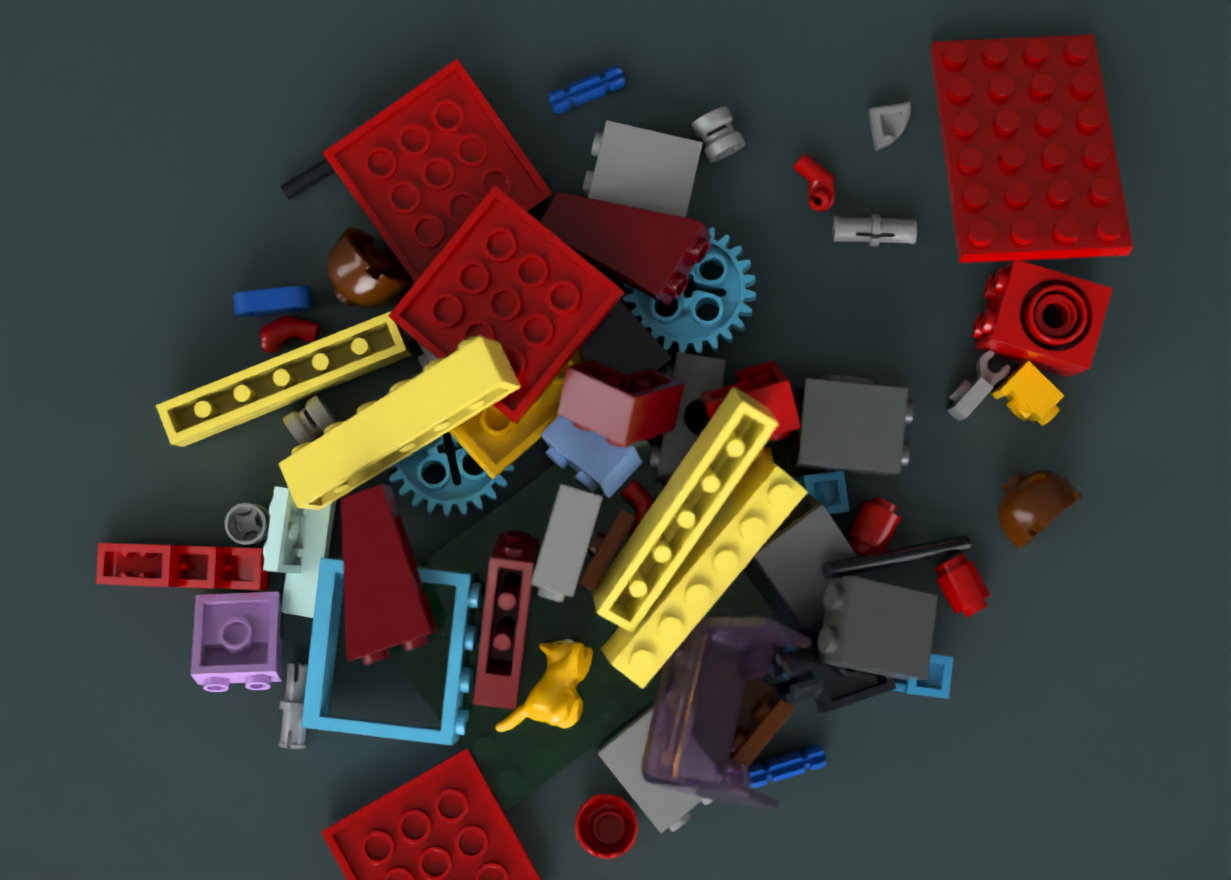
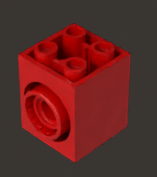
M1013 260L1003 268H999L996 275L990 274L983 292V298L988 299L984 314L979 313L977 315L971 334L972 337L977 338L974 350L984 353L992 350L995 353L994 356L1021 364L1030 361L1037 369L1064 377H1070L1089 370L1113 288L1021 260ZM1042 315L1048 320L1049 326L1043 321Z

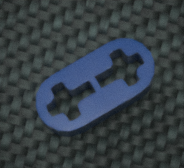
M308 286L262 289L233 294L235 316L257 317L313 309L311 287Z

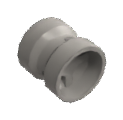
M727 106L708 112L695 120L691 125L696 137L702 138L706 145L704 152L709 162L721 160L735 153L746 144L741 132L734 130L731 124L733 117Z
M317 394L306 401L305 408L299 412L292 411L283 417L285 425L299 444L315 441L324 435L323 431L325 428L338 422L331 410Z
M238 504L227 513L224 521L225 530L228 536L236 543L243 545L260 544L266 541L268 537L269 510L258 504Z

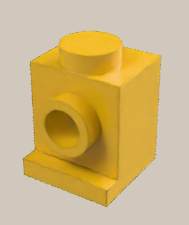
M1030 361L1018 365L991 393L996 399L1006 397L1009 400L1007 403L1008 408L1023 421L1027 418L1031 422L1037 421L1042 427L1060 411L1056 404L1065 396Z

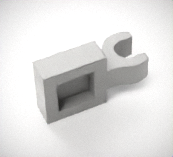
M992 350L982 354L977 360L976 379L971 383L967 379L963 380L949 396L954 402L946 411L957 421L966 419L994 388L993 386L998 381L1004 379L1010 372L1011 367L1009 365L1003 366L998 373H992L988 369L987 363L995 354Z

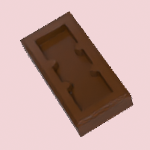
M621 509L607 535L600 531L598 532L587 551L594 558L579 582L581 585L590 590H595L635 521L633 519L634 516Z

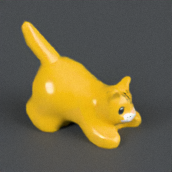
M569 638L555 641L551 644L540 643L539 648L545 653L547 658L546 671L531 689L526 701L509 716L498 722L495 729L498 732L513 729L526 717L539 722H546L553 726L557 725L560 728L573 726L582 715L584 703L577 693L576 686L585 678L589 671L593 649L584 647L580 642L574 643Z

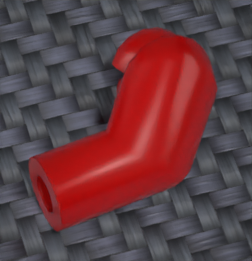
M804 153L793 169L809 181L808 204L811 209L817 212L826 211L832 207L835 200L834 176L810 155Z
M284 315L262 327L259 332V345L267 353H276L282 347V342L292 337L311 343L315 342L319 337L321 324Z

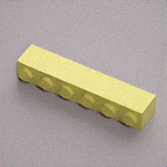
M390 311L157 404L156 408L170 444L185 447L412 356L401 327L388 317L391 313Z
M482 336L466 339L459 344L458 351L447 358L431 361L424 367V372L413 379L396 383L390 388L391 393L385 397L361 405L356 410L357 414L350 419L328 426L323 431V436L313 442H306L293 448L291 451L292 455L278 464L296 507L312 510L323 509L520 388L521 386L501 344Z
M733 386L592 592L597 614L631 633L635 631L778 425L777 420L768 407Z
M761 456L726 498L635 631L631 633L619 626L601 647V651L609 662L643 689L806 495L807 491L779 466Z

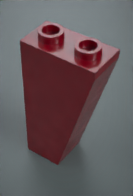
M560 192L557 193L540 220L542 225L569 247H572L591 265L669 307L674 298L677 299L683 294L688 284V274L695 263L703 261L711 245V235L705 225L698 220Z
M381 484L341 498L346 653L349 661L362 657L364 665L389 657L387 648L401 643L405 651L430 643L427 635L439 630L391 485Z
M512 530L507 531L506 535L498 534L490 556L473 704L516 710L534 588L531 582L537 565L540 539L531 538V535L527 532Z

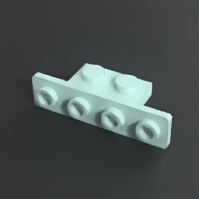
M274 487L273 498L269 506L270 523L268 537L263 548L265 558L263 570L286 573L281 604L282 613L314 618L320 558L329 556L336 501L321 510L297 508L289 488Z

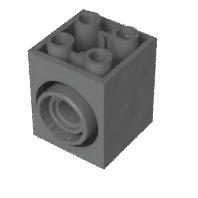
M822 375L818 379L806 378L797 386L795 407L801 428L793 430L790 467L834 472L844 471L845 473L891 476L901 473V466L908 465L910 455V442L904 441L905 424H911L914 408L913 399H907L908 388L877 385L874 379L848 375Z

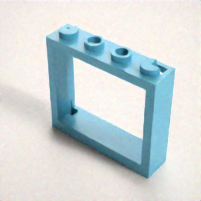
M320 558L301 727L444 745L456 743L459 740V735H465L466 722L469 716L468 710L462 708L464 692L470 693L473 681V668L467 667L469 650H475L478 635L477 625H472L473 608L479 609L482 595H480L481 583H476L477 573L418 567L422 582L456 586L441 728L329 715L344 588L343 558Z

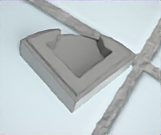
M910 102L869 109L868 114L875 151L890 146L903 133L910 118Z

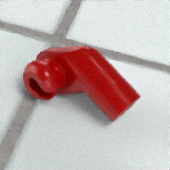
M636 479L632 480L620 492L636 509V522L630 528L631 535L655 502V499Z

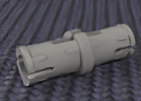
M872 213L869 218L833 216V242H868L869 246L878 247L879 242L910 243L913 245L916 243V218H880V214Z
M287 662L285 697L280 700L279 709L283 710L279 747L288 748V746H291V749L306 748V728H302L301 724L308 663L302 665V663Z

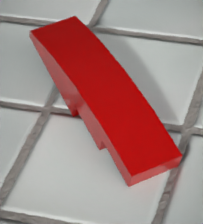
M98 543L96 584L268 590L269 571L263 570L265 559L263 548Z

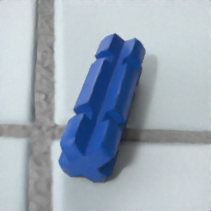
M614 65L604 69V73L601 75L594 73L567 84L568 88L565 90L560 87L550 91L547 94V99L554 114H560L570 110V105L574 104L577 107L606 95L605 91L607 90L614 92L623 88L626 81L621 68L618 65Z
M819 744L804 748V752L801 753L796 750L767 759L766 764H761V762L751 764L745 770L751 788H758L768 785L767 781L769 780L777 782L806 773L805 769L808 768L813 771L825 767L827 760L823 748Z

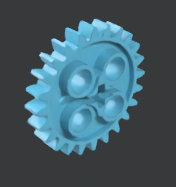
M714 227L708 230L711 235V245L706 257L700 263H695L688 274V283L695 284L696 291H693L692 298L684 297L683 293L679 298L672 300L678 305L674 315L670 317L658 315L656 313V308L660 304L658 301L623 282L625 289L634 292L623 297L624 304L636 306L630 312L638 320L642 319L640 323L648 331H651V335L658 342L661 339L664 341L663 348L668 353L674 345H677L681 353H687L688 347H694L696 354L702 356L703 345L709 344L714 352H718L717 339L721 337L731 344L733 337L730 329L734 328L742 332L745 329L739 316H752V309L744 304V302L755 301L756 292L745 288L756 284V278L754 275H743V273L751 268L750 259L737 261L742 254V247L737 246L729 250L730 236L728 234L719 241H716ZM718 265L723 269V274L720 278L710 281L702 277L701 272L706 266ZM723 290L726 292V295L720 297L707 292ZM705 304H712L719 309V314L711 321H704L696 315L697 310Z
M443 435L390 467L397 468V471L389 477L391 483L404 481V485L399 491L401 497H405L413 492L415 494L412 500L414 508H417L423 501L428 502L427 512L429 515H432L438 506H443L446 518L450 517L452 507L458 506L463 516H467V504L473 503L479 511L483 510L481 497L485 495L495 501L497 496L493 490L494 485L502 488H507L508 486L507 481L501 476L502 472L493 480L485 471L479 475L466 473L463 465L471 456L463 447L456 450L455 453L461 484L458 486L454 485L446 453H439L445 450ZM451 435L453 445L455 447H462L458 443V441ZM510 464L503 473H514L515 467ZM431 465H439L446 470V475L442 482L429 484L423 480L424 471Z

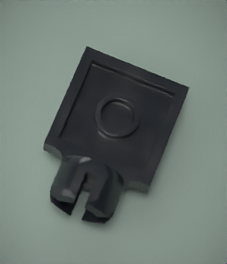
M823 622L798 629L799 645L797 648L775 656L770 664V677L786 673L790 678L772 685L778 697L783 702L791 704L813 698L818 712H830L896 689L895 681L892 677L819 663L818 637L823 629Z

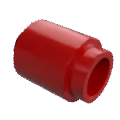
M875 496L873 502L864 500L847 533V536L850 537L848 543L852 549L861 555L886 551L902 519L895 514L898 507Z
M964 553L934 568L938 575V578L935 580L954 614L963 611L964 615L969 617L988 606L985 598L989 597L991 593L972 560L968 561Z

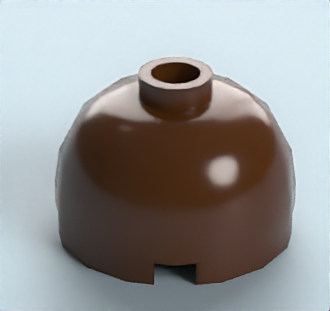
M348 228L335 242L329 252L327 261L329 278L335 287L334 294L344 304L348 306L356 304L363 308H380L396 299L410 283L408 280L411 277L387 246L382 253L371 245L375 238L357 228Z
M1038 470L1025 477L1019 471L1001 487L1006 494L999 502L997 508L999 527L1013 546L1020 550L1057 520L1065 509L1068 510L1082 495L1068 480L1055 472Z

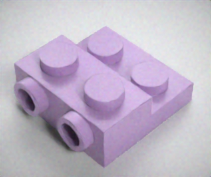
M279 591L196 595L191 676L198 685H203L204 690L210 692L227 691L230 683H245L247 689L266 690L271 687V682L282 681L283 640L280 637L282 596Z

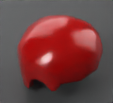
M596 794L580 806L575 819L576 838L582 848L593 856L609 859L620 857L633 847L639 832L637 813L620 796Z

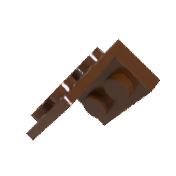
M726 652L679 708L676 715L682 722L726 757L729 764L743 774L796 707L791 703L783 702L771 686L730 652Z

